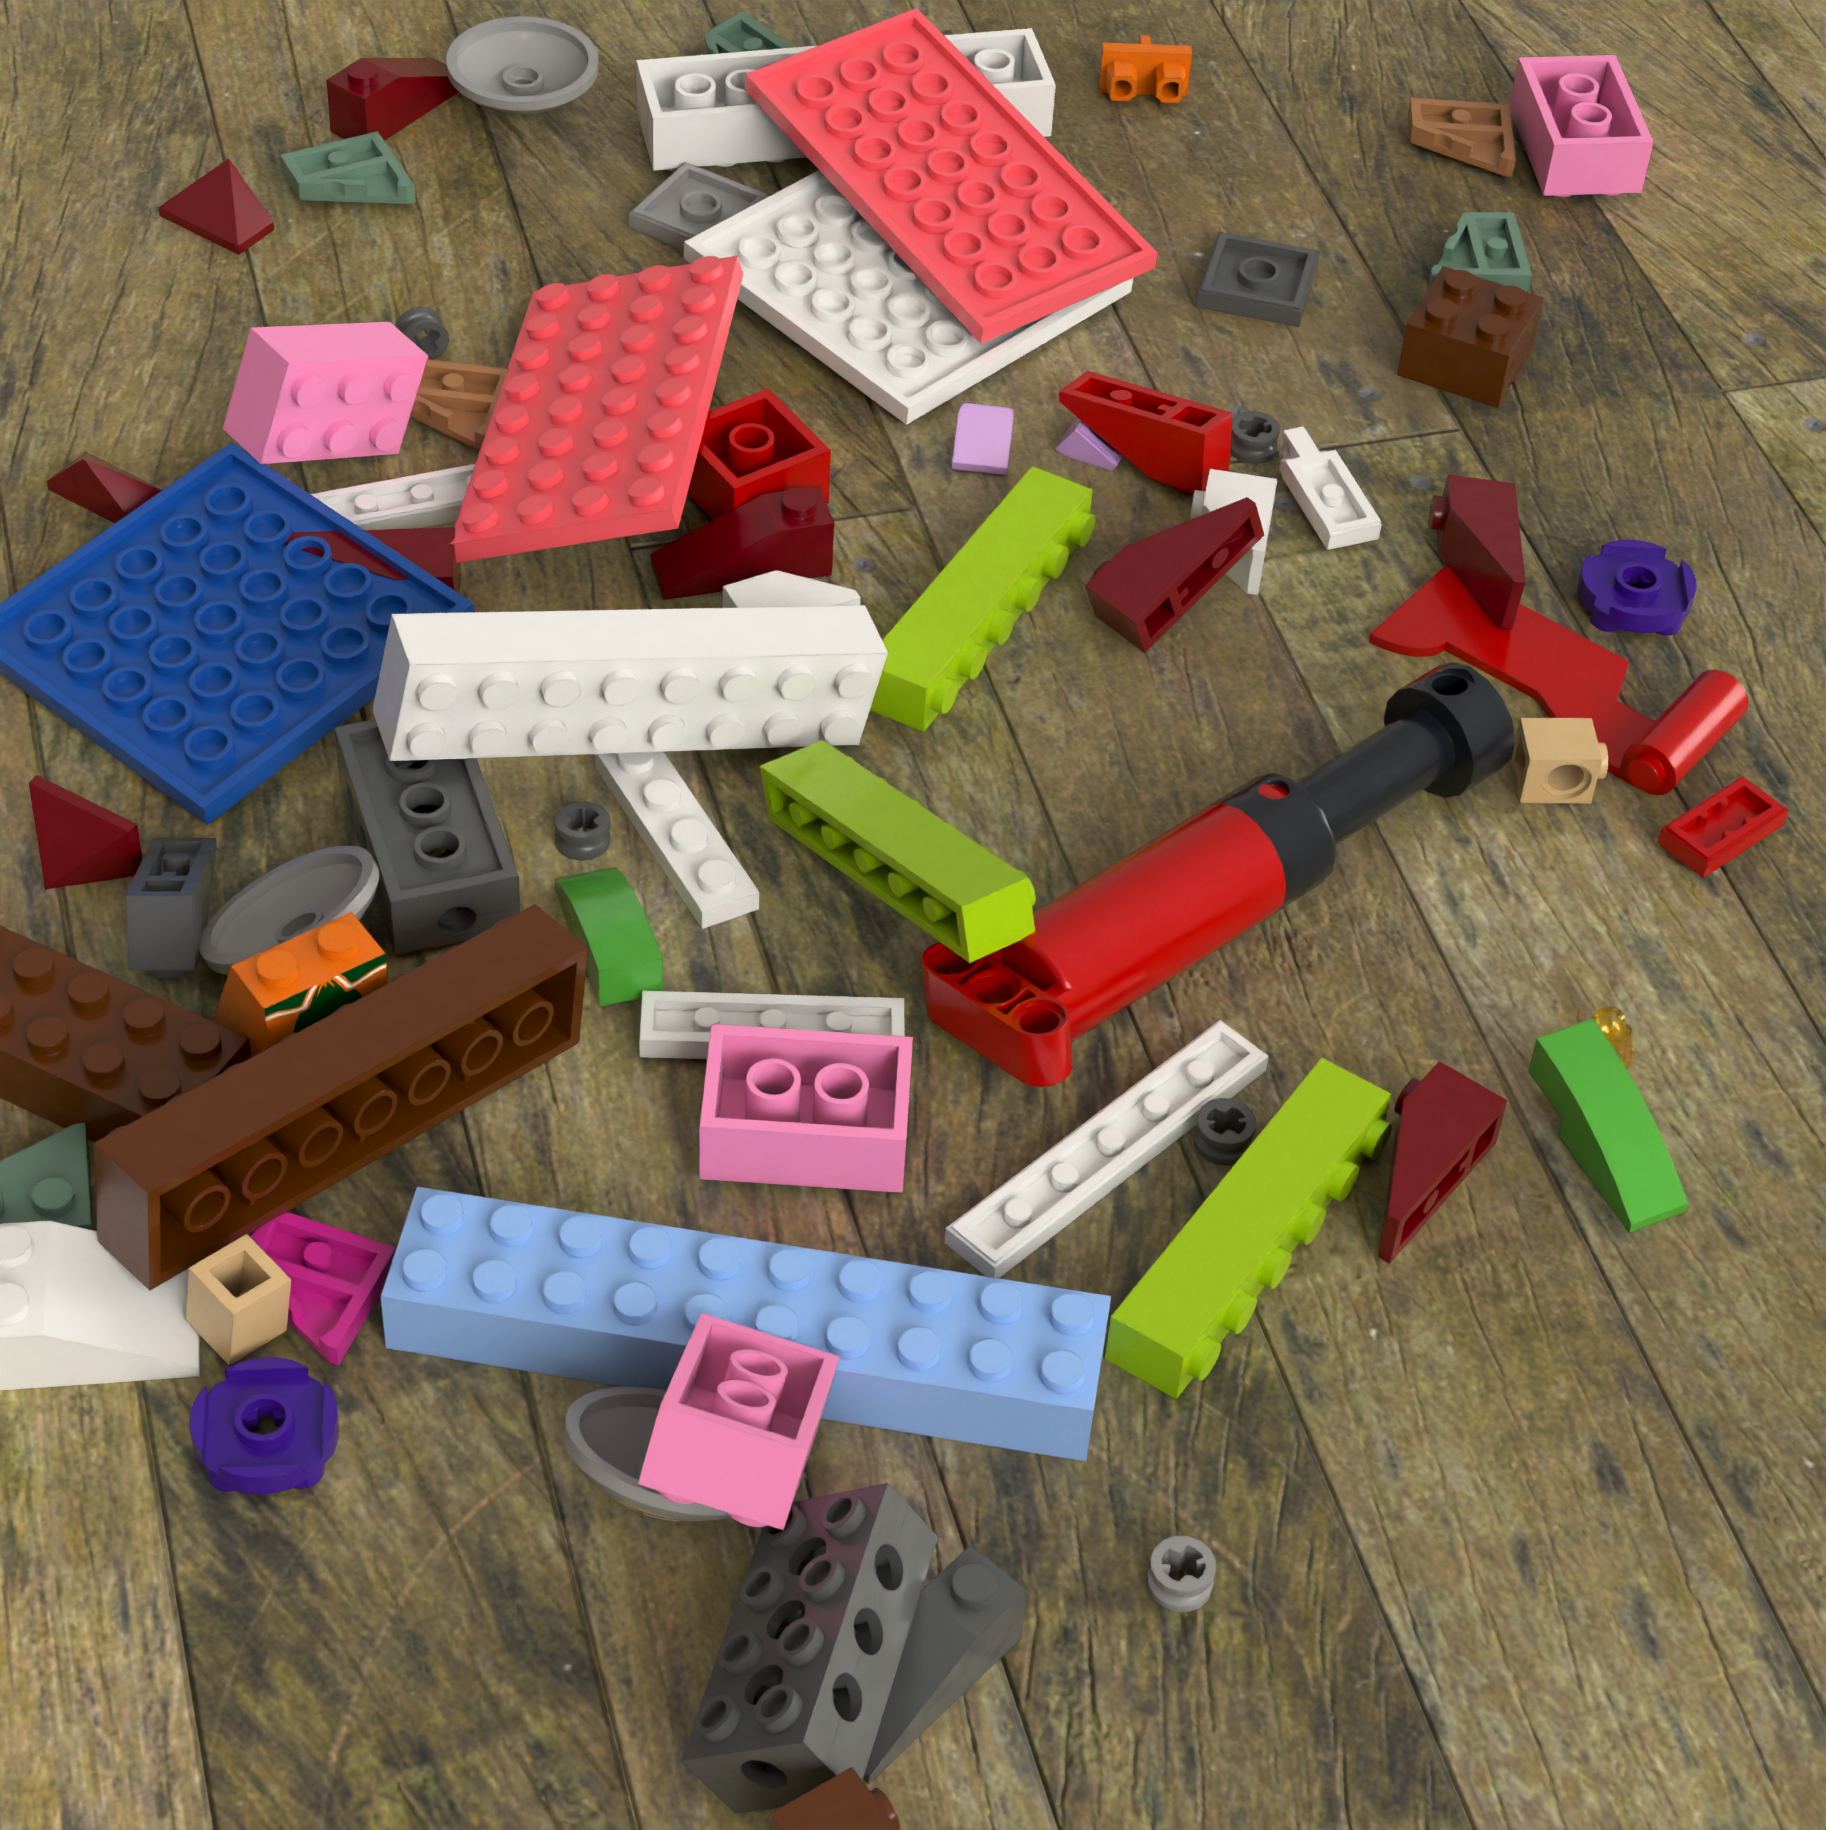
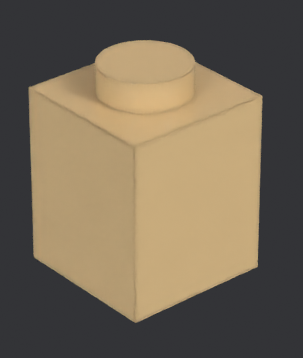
M246 1234L189 1268L185 1320L230 1366L287 1331L291 1279Z

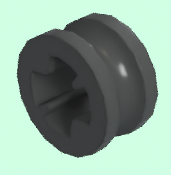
M421 306L411 308L396 321L395 327L428 355L427 359L434 360L446 350L449 343V333L437 312L431 308ZM424 330L427 336L419 339L416 334Z
M1257 411L1242 412L1236 415L1232 420L1230 454L1237 460L1250 464L1266 463L1273 459L1277 452V439L1280 433V425L1277 420L1268 414Z
M582 801L567 804L557 811L554 817L555 845L562 855L569 859L584 861L595 859L608 850L611 842L609 833L611 825L609 813L604 807L596 803Z
M1219 1098L1204 1104L1197 1114L1196 1129L1194 1131V1146L1198 1154L1205 1160L1217 1165L1235 1164L1253 1142V1136L1256 1131V1118L1252 1110L1244 1103L1234 1099Z

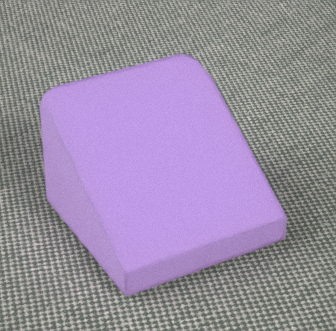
M962 403L958 411L951 469L1007 475L1013 435L1014 410L1009 407Z
M1078 417L1072 422L1054 449L1064 456L1110 471L1117 467L1123 457L1119 451Z

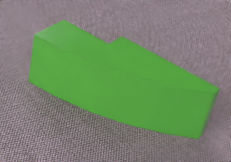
M616 867L554 878L555 890L569 932L588 946L585 977H590L599 1007L641 999L642 991H663V958L644 910L625 876Z
M1592 1018L1536 1038L1528 1072L1562 1118L1558 1136L1628 1233L1686 1212L1688 1201L1659 1129L1635 1082L1595 1020Z

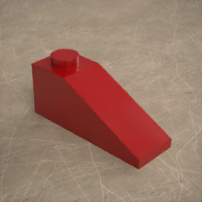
M1086 371L1059 391V402L1154 481L1174 486L1175 490L1184 494H1194L1195 490L1206 491L1210 469L1229 472L1232 412L1091 371Z

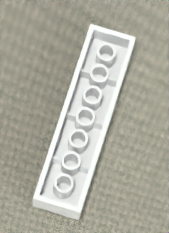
M1032 28L944 35L1044 137L1051 136L1056 84ZM817 46L636 60L637 115L653 171H676L684 163L697 167L713 165L729 167L737 163L759 161L782 162L786 159L805 158L806 155L745 91V77L747 73Z
M865 605L392 614L372 711L389 761L807 747L821 740H824L831 746L859 745L888 652Z

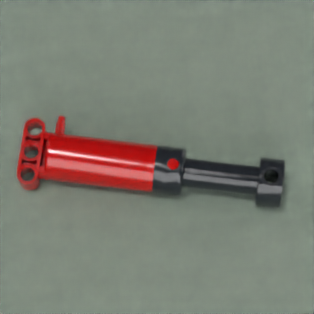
M1455 662L1438 665L1393 694L1386 704L1384 728L1298 781L1277 773L1256 776L1033 912L1035 932L1026 936L1025 939L971 963L964 960L941 942L931 945L924 951L921 957L928 1017L935 1024L1027 1085L1045 1087L1064 1081L1070 1075L1073 1067L1072 1042L1322 884L1334 870L1337 854L1336 844L1423 789L1428 793L1444 798L1459 796L1502 769L1512 758L1516 742L1513 720L1503 698L1489 680L1473 668Z

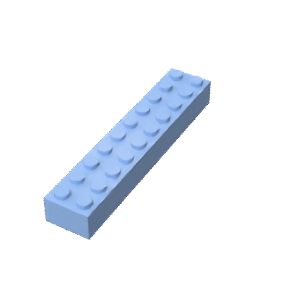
M423 1187L416 1188L381 1294L385 1347L387 1349L616 1386L650 1387L663 1390L668 1389L700 1314L704 1313L840 1356L821 1419L1080 1461L1087 1460L1111 1296Z

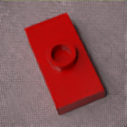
M1741 776L1662 827L1657 843L1704 878L1785 824L1789 810L1748 779Z

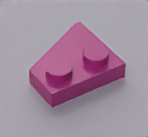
M285 1212L254 1230L251 1238L291 1279L288 1323L328 1363L339 1366L383 1291L396 1247Z

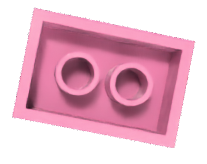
M1616 55L1519 57L1510 99V112L1543 196L1569 197L1584 194L1616 196L1621 193H1642L1654 141Z
M391 322L251 327L223 429L259 464L399 454L428 355Z
M711 1024L699 1129V1179L903 1193L913 1037Z
M701 1313L660 1404L638 1484L656 1490L660 1496L675 1503L691 1504L696 1502L727 1512L734 1520L752 1527L768 1525L784 1530L817 1434L840 1356Z

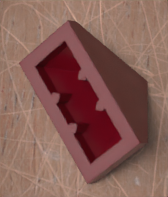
M229 158L158 207L160 217L238 255L274 231L273 220Z
M84 452L47 480L48 490L113 523H117L162 491V489L88 452Z
M38 775L28 782L45 890L135 876L143 859L136 823Z

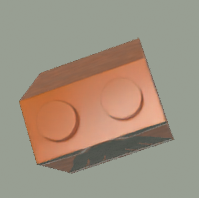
M352 912L347 913L232 965L213 1022L248 1037L252 1058L276 1045L287 1035L300 1032L333 1014L341 1006L353 1003L388 984L386 954Z

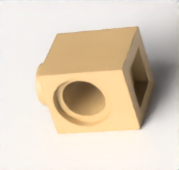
M1520 718L1515 738L1516 742L1510 760L1519 803L1591 804L1597 779H1604L1608 770L1607 746L1605 743H1598L1592 718Z

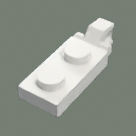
M1304 426L1283 430L1282 451H1279L1281 459L1279 469L1282 478L1326 549L1330 550L1378 540L1382 526L1381 520L1337 451L1320 452Z

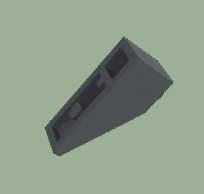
M152 838L125 895L129 971H147V974L151 977L169 979L183 976L187 971L196 970L201 957L199 946L202 933L207 926L217 852L216 838Z
M971 1545L921 1591L863 1780L868 1784L1021 1640L1027 1589Z

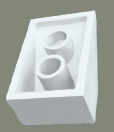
M54 1221L0 1224V1391L200 1377L201 1335L185 1320L189 1268L149 1291L98 1242L97 1231Z

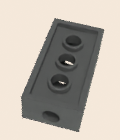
M375 719L334 727L339 781L360 847L366 849L372 855L379 868L380 875L375 894L395 955L467 941L490 929L498 921L519 913V876L477 758L389 761ZM431 805L430 809L422 814L412 811L417 806ZM434 849H446L437 857L426 855V853Z
M888 1483L795 1501L792 1504L784 1530L768 1525L763 1526L761 1529L759 1540L741 1585L734 1611L723 1642L718 1650L716 1662L699 1710L695 1715L694 1724L681 1758V1762L735 1814L782 1807L850 1767H853L861 1780H863L938 1536Z

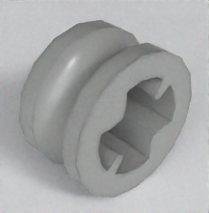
M1172 1536L1162 1540L1154 1548L1150 1557V1569L1147 1574L1149 1593L1159 1605L1174 1612H1190L1200 1608L1209 1600L1213 1590V1580L1216 1575V1558L1211 1549L1202 1541L1189 1536ZM1183 1566L1194 1571L1193 1576L1185 1575L1180 1582L1169 1577V1572L1177 1573Z

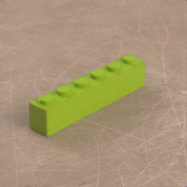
M1032 466L882 640L888 655L870 710L923 733L939 713L946 714L953 706L958 690L968 678L973 680L979 675L987 655L996 644L1001 646L1007 641L1012 632L1014 622L1023 611L1030 612L1035 607L1041 590L1051 578H1059L1067 564L1068 557L1077 546L1084 547L1089 541L1095 526V515L1090 514L1093 489Z
M824 740L760 766L768 818L771 822L967 962L976 961L1025 939L1026 936L1035 932L1032 906L1036 902V895L1030 879L1023 871L1017 870L993 854L987 847L981 846L957 830L951 823L945 822L921 806L918 801L912 800L888 784L885 779L876 776L855 762L852 757L846 756Z
M1321 1058L1111 1315L1105 1359L1174 1399L1179 1397L1193 1378L1200 1381L1204 1380L1219 1357L1221 1342L1230 1331L1236 1335L1242 1332L1253 1315L1258 1294L1265 1286L1270 1289L1277 1287L1288 1270L1292 1259L1291 1252L1299 1242L1309 1245L1313 1241L1324 1222L1326 1208L1333 1199L1342 1202L1348 1196L1357 1180L1360 1170L1359 1165L1366 1156L1375 1160L1384 1149L1392 1131V1124L1386 1122L1391 1093Z

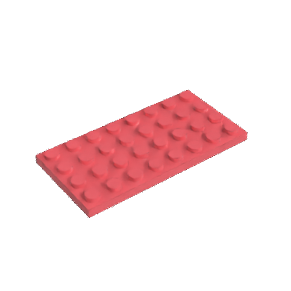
M918 8L746 74L745 91L980 344L1155 269L1158 252Z
M738 255L725 258L706 256L691 264L673 267L655 265L639 273L622 276L604 274L588 282L571 285L552 283L533 291L507 368L509 371L504 377L455 524V539L450 544H453L455 547L456 563L679 528L744 274Z

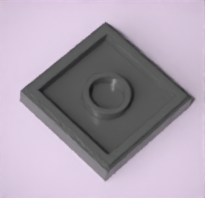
M1218 232L1198 290L1196 307L1300 327L1317 271L1320 251Z

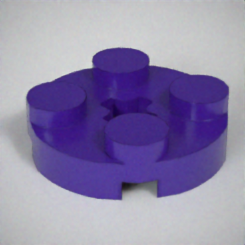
M1641 540L1612 541L1602 545L1599 555L1591 558V554H1589L1584 559L1578 580V595L1582 604L1591 612L1589 618L1591 624L1599 630L1615 632L1621 629L1635 633L1673 635L1681 629L1682 621L1690 613L1697 583L1692 569L1682 559L1679 567L1674 562L1666 559L1667 549L1657 544ZM1628 584H1639L1640 589L1631 587Z
M277 1357L246 1360L226 1369V1379L216 1384L209 1393L206 1385L197 1395L190 1413V1432L194 1454L197 1461L206 1471L207 1479L212 1487L224 1492L237 1491L247 1494H272L292 1488H309L318 1483L325 1471L324 1464L333 1455L339 1439L338 1409L336 1398L331 1388L325 1381L323 1387L319 1381L308 1375V1367L294 1360ZM262 1416H273L275 1425L280 1427L275 1432L265 1435L255 1434L246 1429L257 1427Z

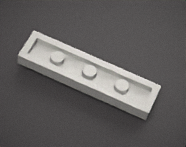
M664 752L595 754L596 770L702 929L759 910L758 889Z
M642 991L639 1038L640 1057L707 1059L711 1024L905 1037L904 998Z

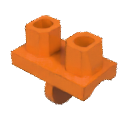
M1139 35L1138 44L1102 42L1098 91L1099 93L1109 94L1112 101H1130L1136 95H1156V98L1161 103H1179L1182 96H1187L1192 48L1185 45L1151 44L1150 35Z

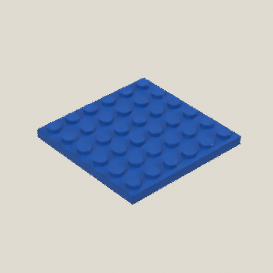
M231 442L0 604V673L208 825L332 731L334 727H337L375 698L392 614L475 612L473 602L267 465L259 464L249 453ZM338 531L408 579L392 580L370 573L367 568L359 564H343L333 561L329 544L320 537L303 536L294 539L288 545L284 543L293 532ZM306 547L318 548L324 552V556L321 557L301 549Z

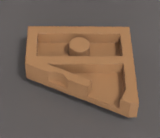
M1410 97L1408 126L1411 144L1503 176L1513 177L1516 156L1510 104Z
M427 359L410 417L480 451L504 377L509 369Z

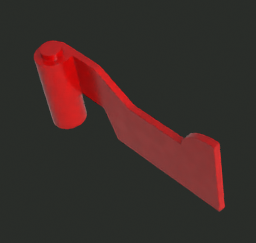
M1445 565L1371 632L1369 638L1370 643L1382 649L1406 656L1428 657L1437 655L1445 650L1532 697L1539 703L1549 718H1592L1598 743H1605L1607 746V772L1652 795L1669 793L1745 715L1748 709L1747 693L1736 678L1721 670H1707L1700 674L1654 721L1617 701L1628 669V660L1522 604H1519L1513 629L1501 628L1448 565Z

